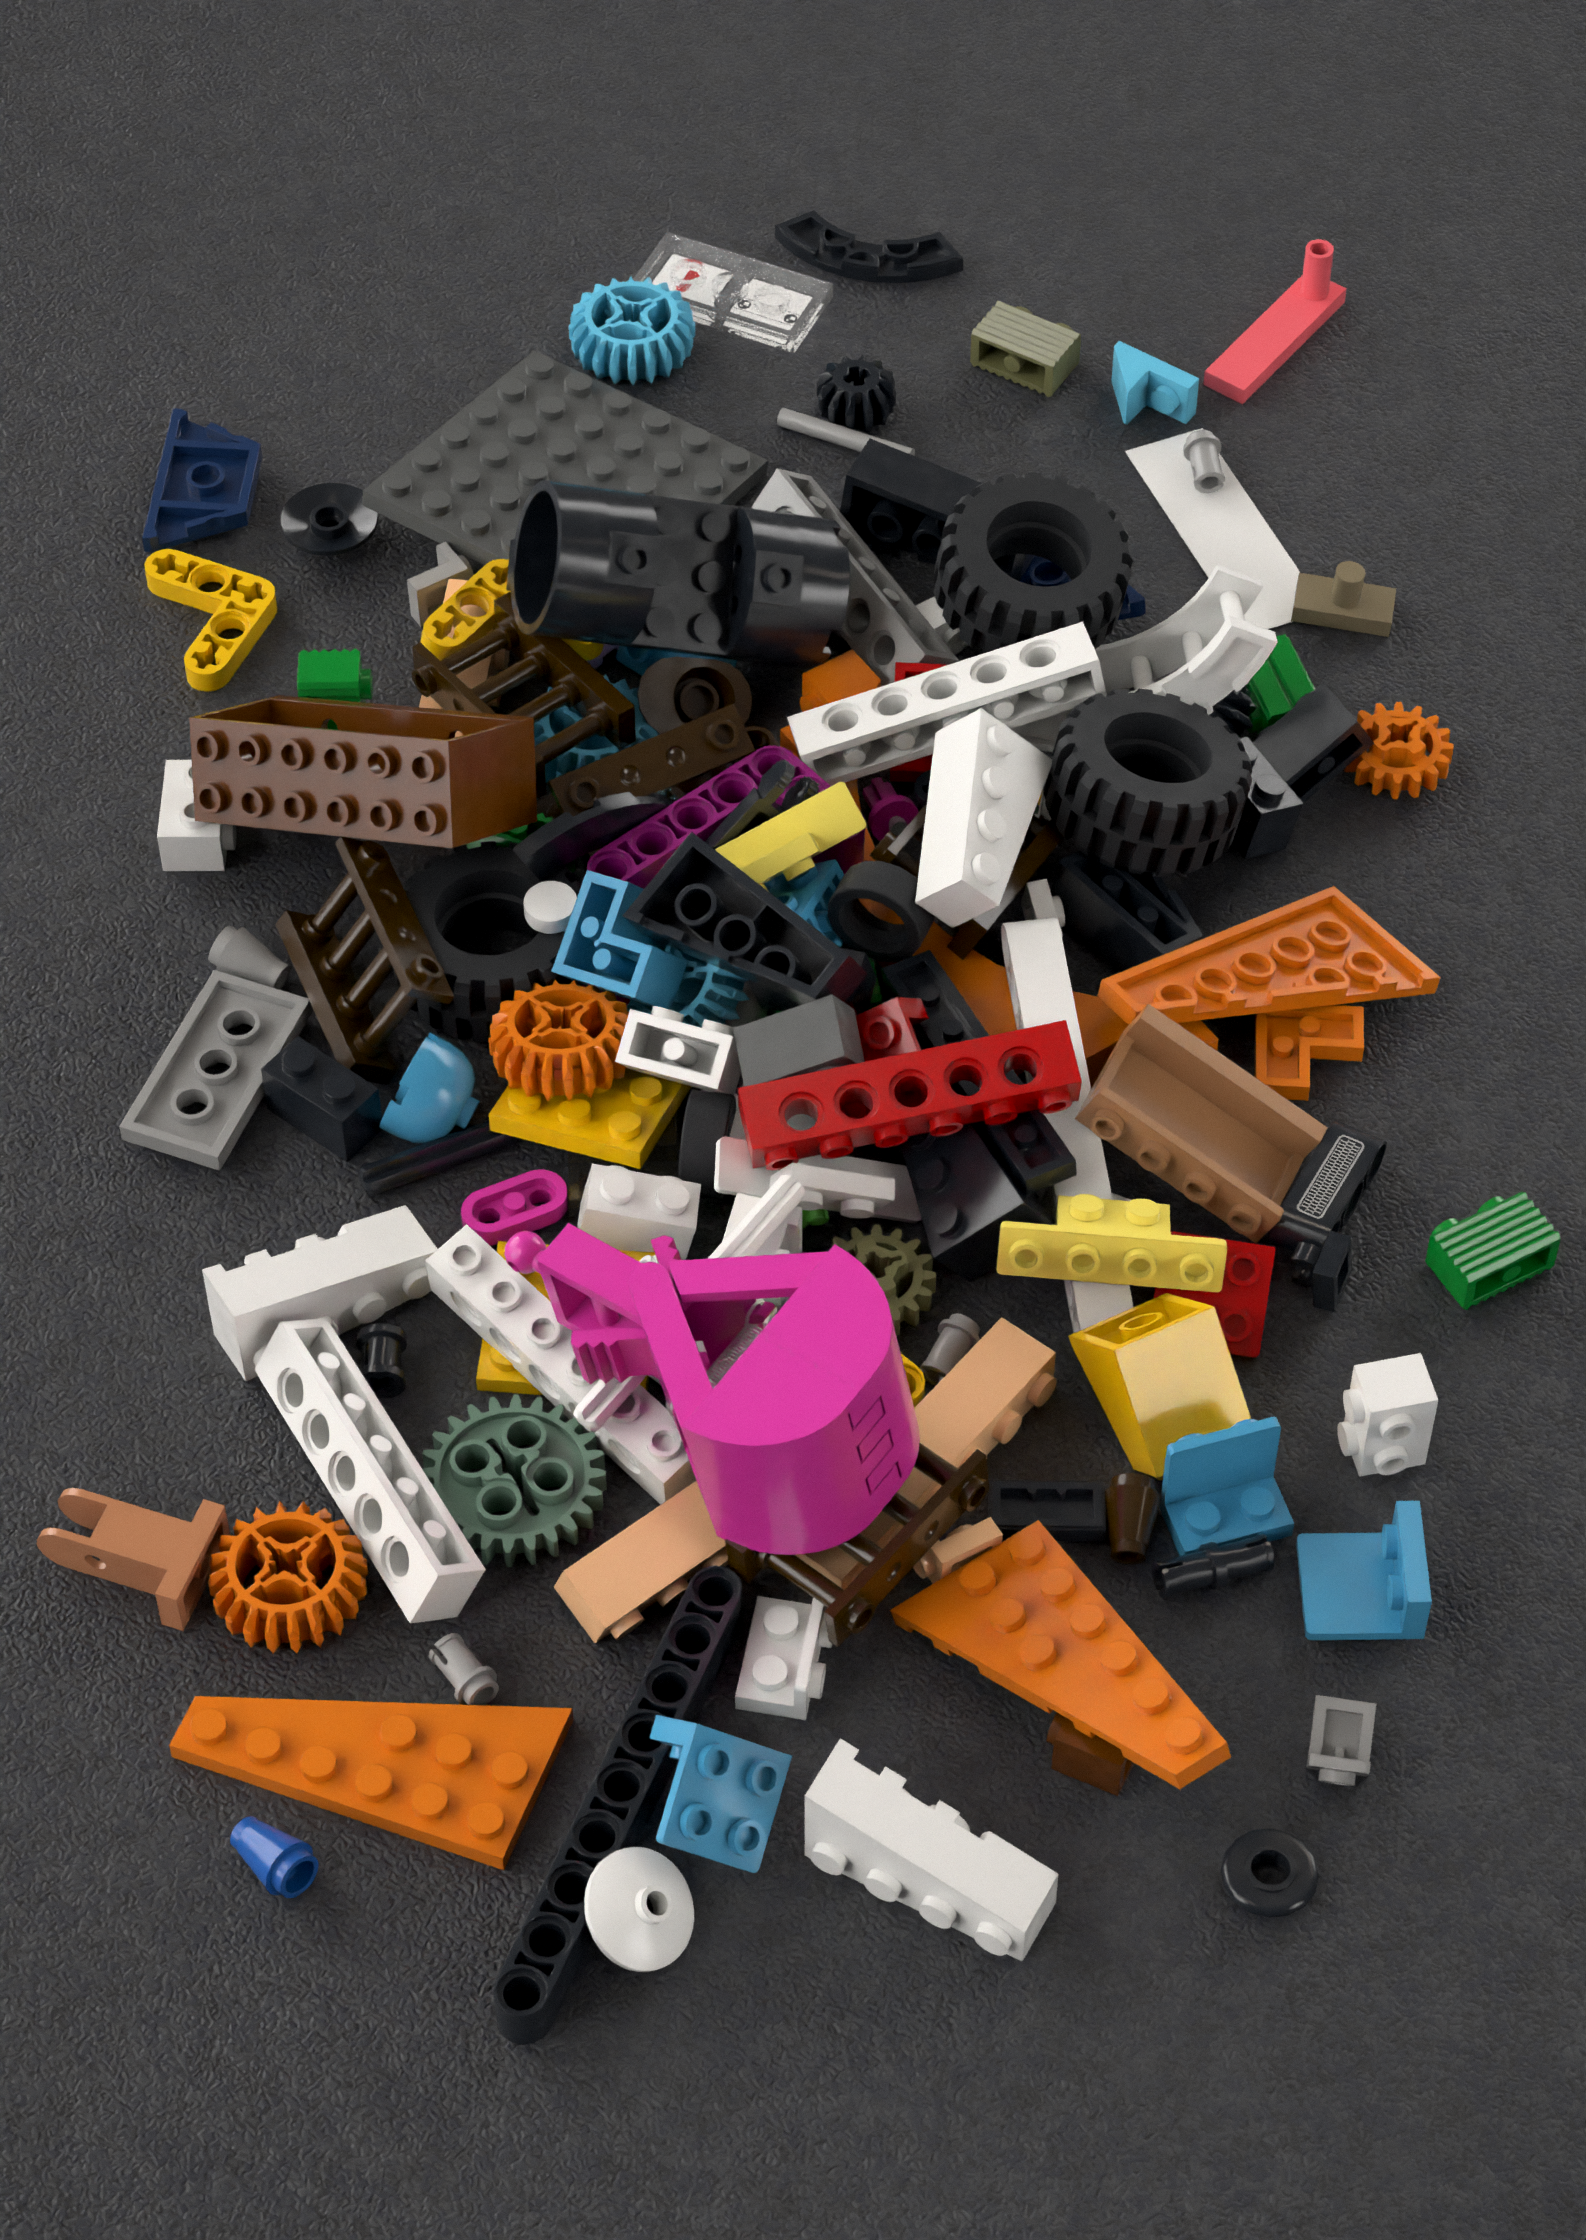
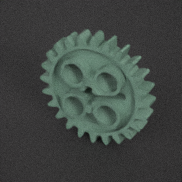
M519 1394L513 1395L509 1408H501L498 1400L495 1397H490L489 1411L481 1413L477 1407L469 1404L467 1405L469 1420L463 1422L454 1416L448 1417L449 1434L434 1431L432 1434L434 1449L423 1450L424 1468L422 1470L472 1549L474 1550L476 1547L481 1549L483 1564L487 1565L493 1559L495 1553H503L506 1566L512 1567L516 1553H524L530 1564L534 1565L537 1562L538 1549L545 1548L549 1554L557 1557L559 1556V1539L562 1538L568 1543L576 1545L579 1543L577 1526L588 1529L593 1528V1511L603 1509V1491L607 1490L603 1450H597L596 1434L594 1432L583 1434L582 1424L575 1418L565 1422L563 1405L559 1404L549 1413L543 1412L541 1397H537L530 1408H522ZM491 1444L496 1445L503 1455V1462L508 1473H502L501 1458L497 1452L495 1453L490 1446ZM523 1445H532V1446H533V1447H530V1448H527V1449L517 1448V1447L523 1446ZM471 1469H481V1471L476 1473L466 1472ZM523 1486L524 1500L527 1506H530L531 1510L536 1514V1516H531L527 1512L526 1508L523 1505L521 1493L517 1487ZM549 1487H559V1488H560L559 1490H555V1491H545V1490H543V1489L549 1488ZM498 1511L509 1512L508 1514L501 1516L492 1515V1513Z

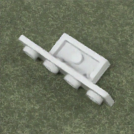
M724 1136L716 1142L714 1189L718 1193L737 1195L738 1192L762 1198L781 1175L788 1174L805 1188V1195L797 1205L802 1207V1210L825 1209L840 1212L842 1216L849 1218L876 1217L907 1223H916L921 1220V1214L907 1166L849 1156L823 1159L821 1155L799 1159L798 1163H791L781 1170H768L766 1166L753 1169L746 1140Z

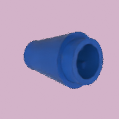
M254 1816L242 1819L231 1833V1846L237 1850L270 1894L294 1898L302 1894L315 1879L319 1865L317 1858L313 1856V1849L308 1843L260 1821Z

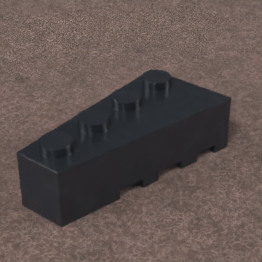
M869 438L846 474L840 513L865 543L872 544V551L889 555L892 554L894 549L917 553L918 561L936 564L943 529L948 516L953 513L955 504L963 496L971 495L972 489L982 483ZM1012 554L994 560V562L1008 576L1020 581L1035 555Z
M692 831L623 914V917L644 936L802 1004L832 994L845 1003L867 976V973L848 953Z

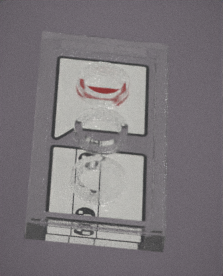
M669 232L664 235L633 278L634 281L643 282L650 277L653 285L667 282L670 291H680L682 299L690 304L694 322L792 353L796 352L833 297V283Z

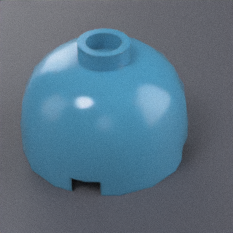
M430 1032L404 1073L395 1096L396 1102L390 1100L379 1128L412 1143H427L444 1137L450 1133L455 1125L465 1129L480 1101L471 1097L476 1077L473 1065L464 1052L447 1040Z

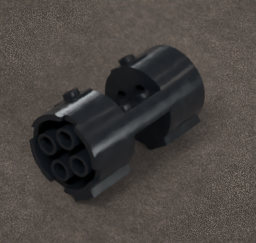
M542 480L533 487L528 495L520 515L515 539L510 540L506 590L511 591L512 608L517 626L526 635L813 669L824 664L831 655L829 647L825 646L832 630L841 631L849 596L850 561L848 547L838 546L836 536H838L841 527L832 519Z

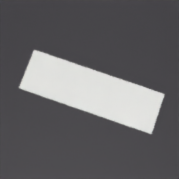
M1203 428L1125 451L1208 578L1215 567L1219 565L1262 581L1263 588L1251 607L1244 614L1245 621L1265 629L1294 622L1291 621L1300 571L1220 453V464L1225 476L1223 487L1213 493H1201L1194 486L1191 462L1185 458L1183 447L1191 433L1203 430Z

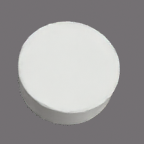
M544 881L532 886L524 897L526 922L531 928L541 933L554 934L565 931L577 899L576 893L570 886L558 881Z

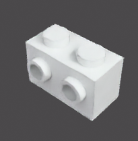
M166 760L157 832L163 871H225L227 850L236 849V825L195 821L192 760Z
M653 1006L651 1014L630 1009L615 1062L633 1071L703 1090L735 1094L741 1068L735 1037H733V1027L705 1019L703 1020L702 1027L682 1023L684 1014Z
M592 1163L580 1203L577 1228L617 1250L654 1252L651 1240L665 1235L674 1238L677 1250L680 1251L681 1260H686L697 1226L701 1184L683 1181L674 1176H656L630 1171L621 1166H604Z
M1421 1353L1354 1365L1350 1389L1343 1392L1345 1419L1344 1422L1338 1423L1337 1428L1339 1444L1344 1456L1352 1455L1359 1477L1376 1473L1392 1475L1408 1467L1424 1465L1426 1463L1438 1398Z

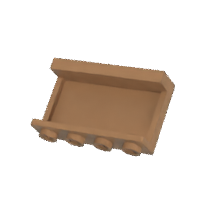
M1147 1004L1123 1031L1075 1117V1120L1093 1131L1096 1136L1121 1150L1137 1161L1144 1169L1153 1172L1182 1192L1189 1200L1198 1203L1227 1223L1234 1231L1243 1234L1254 1243H1257L1280 1221L1284 1213L1280 1205L1304 1158L1321 1142L1328 1128L1150 1004Z

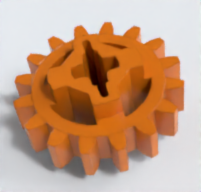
M1396 702L1394 710L1389 711L1381 703L1375 704L1373 715L1364 710H1360L1357 715L1358 723L1370 736L1374 744L1369 747L1368 752H1363L1344 768V771L1356 772L1354 783L1357 786L1367 782L1373 784L1371 794L1377 795L1384 788L1390 790L1392 799H1398L1402 790H1407L1413 798L1419 797L1420 786L1434 791L1437 787L1438 778L1446 779L1448 776L1449 764H1451L1454 744L1449 743V728L1438 729L1439 717L1437 715L1426 719L1421 717L1422 707L1418 705L1411 712L1404 711L1402 702ZM1426 749L1429 752V757L1425 755Z

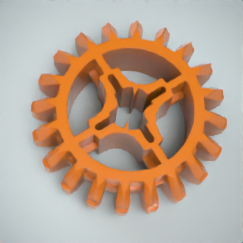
M554 979L553 984L550 986L542 987L537 983H533L532 991L530 992L515 991L513 1001L507 1000L500 1003V1011L492 1015V1024L490 1025L489 1052L493 1056V1063L497 1069L498 1077L506 1078L511 1089L523 1087L527 1097L543 1093L547 1101H550L554 1096H566L571 1101L572 1096L579 1093L592 1097L596 1087L610 1089L612 1079H620L625 1076L626 1067L615 1062L629 1015L626 1003L617 1001L615 993L610 991L600 992L599 988L592 985L583 987L576 980L570 984H559Z
M279 1501L275 1513L267 1516L256 1507L253 1515L254 1522L251 1524L236 1519L235 1526L233 1527L235 1536L221 1535L218 1544L219 1553L211 1554V1574L208 1580L210 1595L214 1597L215 1612L220 1619H225L227 1629L231 1632L232 1636L243 1633L245 1642L249 1644L250 1648L265 1639L266 1646L272 1654L275 1653L281 1643H289L291 1649L298 1654L302 1645L301 1641L311 1639L313 1643L321 1648L324 1641L323 1632L326 1630L341 1636L342 1629L344 1628L343 1618L356 1619L359 1611L358 1601L365 1600L367 1593L366 1575H368L367 1560L363 1558L362 1544L357 1535H350V1529L345 1520L341 1519L332 1522V1516L326 1507L312 1516L310 1508L304 1501L295 1512H287L286 1507ZM257 1564L261 1571L254 1576L255 1583L245 1590L243 1583L249 1572ZM331 1565L334 1568V1572L328 1583L320 1590L316 1583L322 1578V1571Z

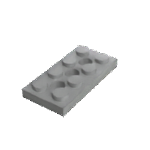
M213 970L120 1124L122 1140L220 1171L265 1094L261 1068L294 1038L299 1036L312 1014L309 998ZM241 1024L253 1027L250 1032L244 1035H232L227 1032L229 1029L238 1027ZM217 1063H225L230 1066L226 1072L218 1075L204 1072L206 1067H212ZM195 1102L203 1103L207 1106L202 1112L193 1115L184 1114L180 1111L182 1107L192 1105Z

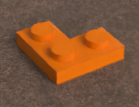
M1329 1005L1255 1014L1254 1077L1287 1100L1308 1101L1310 1091V1059L1362 1062L1364 1052V1007Z

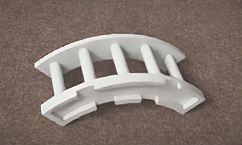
M1217 565L1196 595L1169 618L1149 630L1130 638L1100 645L1095 652L1100 662L1106 693L1116 689L1132 687L1135 690L1128 693H1135L1138 689L1153 690V694L1166 696V693L1179 696L1181 697L1180 701L1189 705L1196 703L1206 708L1208 715L1214 712L1212 706L1225 698L1233 690L1236 692L1241 690L1262 667L1278 643L1275 632L1245 621L1244 614L1262 590V581ZM1169 673H1172V674L1166 676L1165 678H1163V679H1161V680H1159V681H1157V682H1155V683H1154V681H1153V680L1158 679V678H1160V677H1162V676H1165V675H1167V674H1169ZM1071 710L1018 726L1011 730L1037 749L1053 752L1061 723L1066 719V715Z

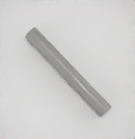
M782 408L778 414L777 425L855 451L861 452L869 438L913 456L915 454L913 448L787 408Z

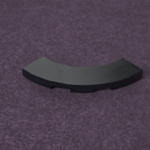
M815 210L775 225V238L787 250L810 265L842 277L877 283H908L932 280L963 271L964 258L940 232L919 238L884 240L882 245L855 240V234L832 225Z
M625 792L594 800L593 808L574 817L569 812H565L546 823L516 845L513 851L539 881L543 882L563 866L589 852L605 847L676 801L659 793H650L645 797H634L631 792Z

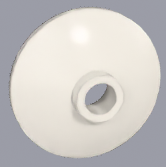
M628 1847L606 1856L598 1863L590 1875L584 1898L586 1922L594 1942L608 1959L630 1971L650 1972L668 1966L682 1954L692 1934L694 1906L686 1880L668 1858L648 1848ZM647 1897L653 1905V1914L647 1907Z

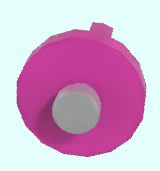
M880 777L871 779V785L863 789V797L871 809L868 825L873 836L879 841L889 831L898 837L919 813L916 805L910 798L897 795L891 783L883 782Z

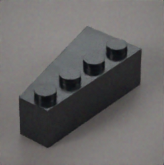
M977 1122L965 1124L958 1132L946 1136H932L930 1132L908 1136V1140L900 1144L933 1258L969 1282L974 1281L996 1267L1000 1225L1002 1222L1012 1221L1056 1225L1052 1215L1046 1212L1038 1201L1039 1196L1037 1193L1025 1194Z

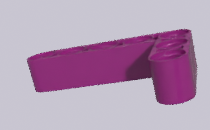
M775 745L764 746L594 853L588 861L587 870L627 881L645 889L691 831L705 842L753 788L758 789L762 776L772 768V765H775L781 759H785L792 764L796 772L789 787H786L785 791L775 801L779 805H782L786 792L804 776H809L819 784L818 793L831 786L786 748ZM865 829L814 856L812 859L817 863L836 859L842 872L845 874L851 866L864 860Z

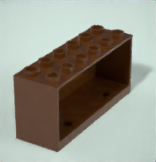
M277 695L189 718L195 821L455 848L537 822L534 717ZM330 719L336 723L338 730L327 728ZM460 731L463 736L455 738V733Z

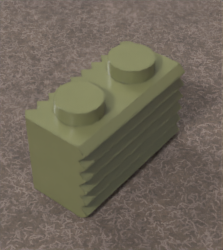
M997 300L996 305L992 306L991 311L987 312L986 317L982 318L981 323L978 322L977 327L973 328L971 333L970 362L974 367L979 366L982 370L987 369L990 374L995 372L998 377L1003 375L1006 380L1011 379L1014 384L1019 382L1022 387L1028 386L1030 390L1036 389L1039 394L1044 392L1047 397H1050L1080 362L1081 334L1074 332L1071 327L1064 323H1052L1033 315L1031 311L1024 307H1013Z

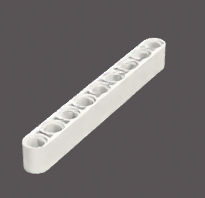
M1053 917L1002 923L1001 941L1017 1030L1066 1020L1082 1079L1079 1101L1072 1102L1069 1108L1060 1112L1044 1114L1076 1160V1176L1046 1188L1051 1215L1056 1221L1058 1195L1075 1196L1078 1194H1091L1100 1199H1113L1101 1138L1075 1120L1091 1090L1061 930L1058 919ZM1025 1071L1026 1081L1029 1083L1033 1080V1077L1029 1072ZM1064 1280L1073 1334L1133 1308L1129 1285Z

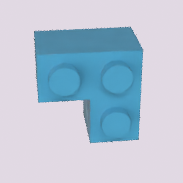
M587 870L551 972L573 981L576 980L585 986L592 985L603 992L610 991L615 993L616 996L651 1007L657 1006L671 1010L688 961L648 945L650 938L641 934L623 917V914L644 890L643 888L627 881Z

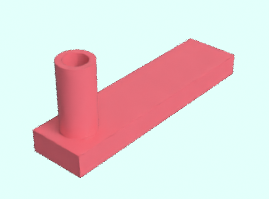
M1316 239L1306 245L1302 276L1205 370L1204 386L1244 404L1345 303L1347 288L1330 281L1334 247L1326 240Z

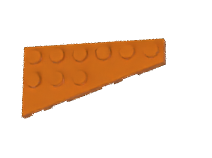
M1332 886L1102 979L1097 997L1128 1025L1147 1004H1150L1174 1022L1180 1023L1434 994L1441 977L1341 891Z
M1039 1520L890 1610L895 1625L909 1633L916 1630L931 1639L935 1648L949 1656L955 1653L978 1667L980 1674L1050 1714L1053 1710L1073 1721L1075 1729L1090 1738L1097 1735L1121 1749L1123 1757L1178 1789L1185 1787L1231 1758L1228 1744Z
M195 1696L169 1747L171 1756L181 1761L504 1870L574 1719L573 1708Z

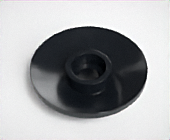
M322 483L307 487L293 495L284 505L280 521L285 538L294 547L310 554L330 556L350 552L366 543L377 528L378 513L363 506V491L361 489L342 483Z

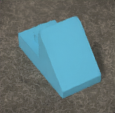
M1121 341L1116 343L1113 354L1112 385L1124 424L1127 425L1145 406L1187 424L1196 414L1199 378Z

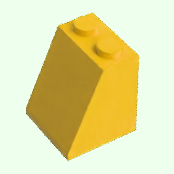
M1165 1293L1068 1336L1072 1348L1132 1468L1136 1471L1155 1477L1158 1480H1163L1166 1449L1169 1444L1189 1434L1199 1433L1205 1435L1231 1428L1240 1421L1251 1419L1214 1306Z

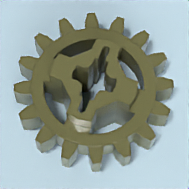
M874 1224L871 1230V1235L863 1236L862 1232L857 1227L851 1228L850 1241L846 1242L837 1236L832 1239V1247L837 1245L850 1253L878 1281L888 1301L896 1335H900V1322L903 1320L912 1326L919 1324L920 1310L930 1311L932 1307V1294L936 1291V1273L932 1272L933 1257L931 1254L921 1255V1241L916 1238L905 1244L902 1242V1229L897 1228L890 1236L882 1235L880 1225Z

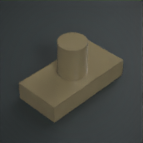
M1353 561L1340 563L1336 567L1334 578L1299 573L1291 621L1389 637L1397 588L1364 583L1365 569L1362 565Z

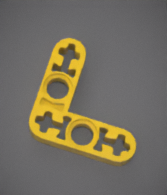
M162 549L152 553L144 564L149 590L159 597L213 614L186 651L184 664L187 682L191 687L204 692L216 691L230 681L274 619L278 610L275 588L265 578L182 551ZM208 582H218L223 585L221 589L215 592L199 590L200 586ZM232 628L244 632L235 639H223L218 636L222 631Z
M496 559L488 562L426 619L420 642L439 660L483 637L493 628L495 624L494 600L511 592L506 590L509 560ZM477 605L485 610L486 614L479 617L470 616L464 613L461 607ZM452 626L455 627L453 639L447 636L451 633ZM562 639L585 661L593 660L600 656L604 648V644Z

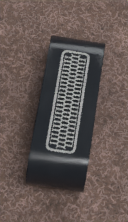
M1335 1120L1328 1128L1281 1207L1284 1213L1280 1221L1271 1228L1269 1241L1292 1252L1295 1251L1299 1242L1310 1243L1322 1249L1330 1231L1342 1233L1379 1170L1385 1155L1387 1142Z

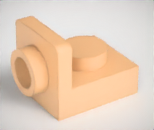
M991 1517L973 1526L970 1524L959 1526L950 1532L944 1540H938L913 1568L922 1579L928 1577L934 1584L991 1548L1001 1544L1003 1534Z

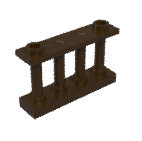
M511 592L494 600L495 624L493 625V631L446 658L439 660L421 642L412 647L414 662L412 679L416 688L423 696L432 697L444 710L496 714L487 703L535 677L537 679L542 678L553 689L508 715L534 717L535 723L559 708L567 706L575 708L584 717L535 746L537 798L547 794L545 764L596 734L600 737L605 736L619 750L636 741L635 705L562 639L522 633L515 621ZM503 648L507 651L512 650L522 659L472 689L456 676Z
M731 704L549 780L547 784L552 794L537 800V814L543 813L545 818L552 816L555 819L561 814L569 812L574 817L593 808L595 799L625 792H631L634 797H645L650 793L668 796V791L676 786L685 794H688L726 770V764L753 753L755 748L735 705Z
M927 803L898 837L889 831L869 856L875 861H883L901 867L918 878L920 862L905 851L904 848L913 838L922 843ZM1033 814L1024 838L1029 847L1021 846L1000 905L956 926L960 931L947 947L962 960L969 954L1064 837L1058 831L1055 824L1056 821H1052V819L1049 821L1042 814L1037 818Z
M340 836L335 844L348 872L317 914L308 915L286 910L275 925L336 1061L366 1081L387 1085L398 1071L387 1048L386 1040L418 998L450 1004L455 996L390 862L387 851L382 845L373 841H360ZM359 894L365 910L339 943L333 927ZM376 931L383 948L357 981L353 974L351 963ZM394 969L401 986L376 1019H374L368 1002Z
M919 1443V1452L914 1467L942 1487L921 1509L896 1492L882 1511L904 1527L883 1549L860 1533L850 1540L837 1545V1547L866 1566L845 1590L796 1555L758 1552L726 1539L725 1545L730 1570L734 1571L738 1577L747 1583L761 1569L773 1568L828 1607L824 1611L828 1640L836 1647H839L851 1633L858 1634L869 1624L875 1613L876 1606L966 1510L971 1512L982 1503L989 1490L986 1454L976 1449L958 1469Z

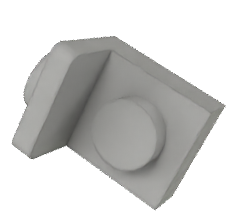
M446 542L436 545L437 567L407 579L411 616L420 627L443 604L449 579L469 580L474 576L465 556H457Z

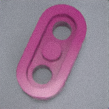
M538 1169L479 1189L471 1193L462 1204V1227L467 1224L486 1243L497 1245L498 1241H508L517 1232H533L558 1222L567 1211L568 1194L566 1183L555 1172ZM539 1202H544V1203H546V1204L540 1205V1206H538V1207H537V1206H534V1204L539 1203ZM487 1221H495L494 1223H485Z

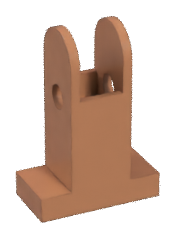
M65 1489L58 1499L60 1510L75 1523L94 1531L89 1538L59 1528L43 1529L37 1539L39 1550L47 1558L63 1567L154 1594L162 1625L184 1631L210 1579L211 1554L219 1553L218 1544L220 1536L230 1535L225 1505L203 1499L192 1522H188L83 1489ZM92 1556L100 1558V1561L94 1559Z

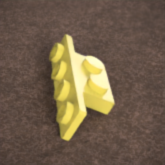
M838 782L715 850L767 890L764 883L781 874H784L786 880L790 881L814 868L815 864L811 858L863 831L867 827V823L846 784Z
M1078 1194L1075 1196L1058 1195L1056 1225L1012 1221L1001 1223L996 1271L1001 1275L1220 1292L1223 1285L1227 1242L1224 1239L1171 1235L1170 1204H1159L1148 1199H1133L1131 1201L1100 1199L1091 1194Z

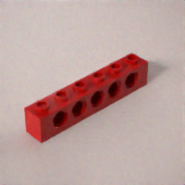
M1063 1020L738 1088V1104L753 1169L766 1166V1169L776 1171L783 1169L791 1163H798L799 1159L821 1155L823 1159L840 1158L850 1154L855 1147L874 1143L880 1148L897 1146L907 1141L908 1136L930 1132L932 1136H946L958 1132L963 1128V1125L985 1121L988 1125L1003 1124L1015 1119L1018 1115L1017 1113L1037 1109L1044 1114L1060 1112L1069 1108L1072 1102L1079 1101L1082 1079L1067 1022ZM1014 1069H1022L1029 1072L1033 1080L1027 1084L1018 1085L1009 1081L1005 1074ZM967 1080L973 1082L979 1088V1091L970 1096H962L955 1093L951 1086L958 1081ZM904 1092H916L925 1101L917 1107H906L901 1105L896 1098ZM860 1103L868 1107L871 1112L863 1118L853 1119L847 1117L841 1110L848 1104ZM805 1114L812 1117L816 1123L807 1130H796L790 1127L787 1121L795 1115Z

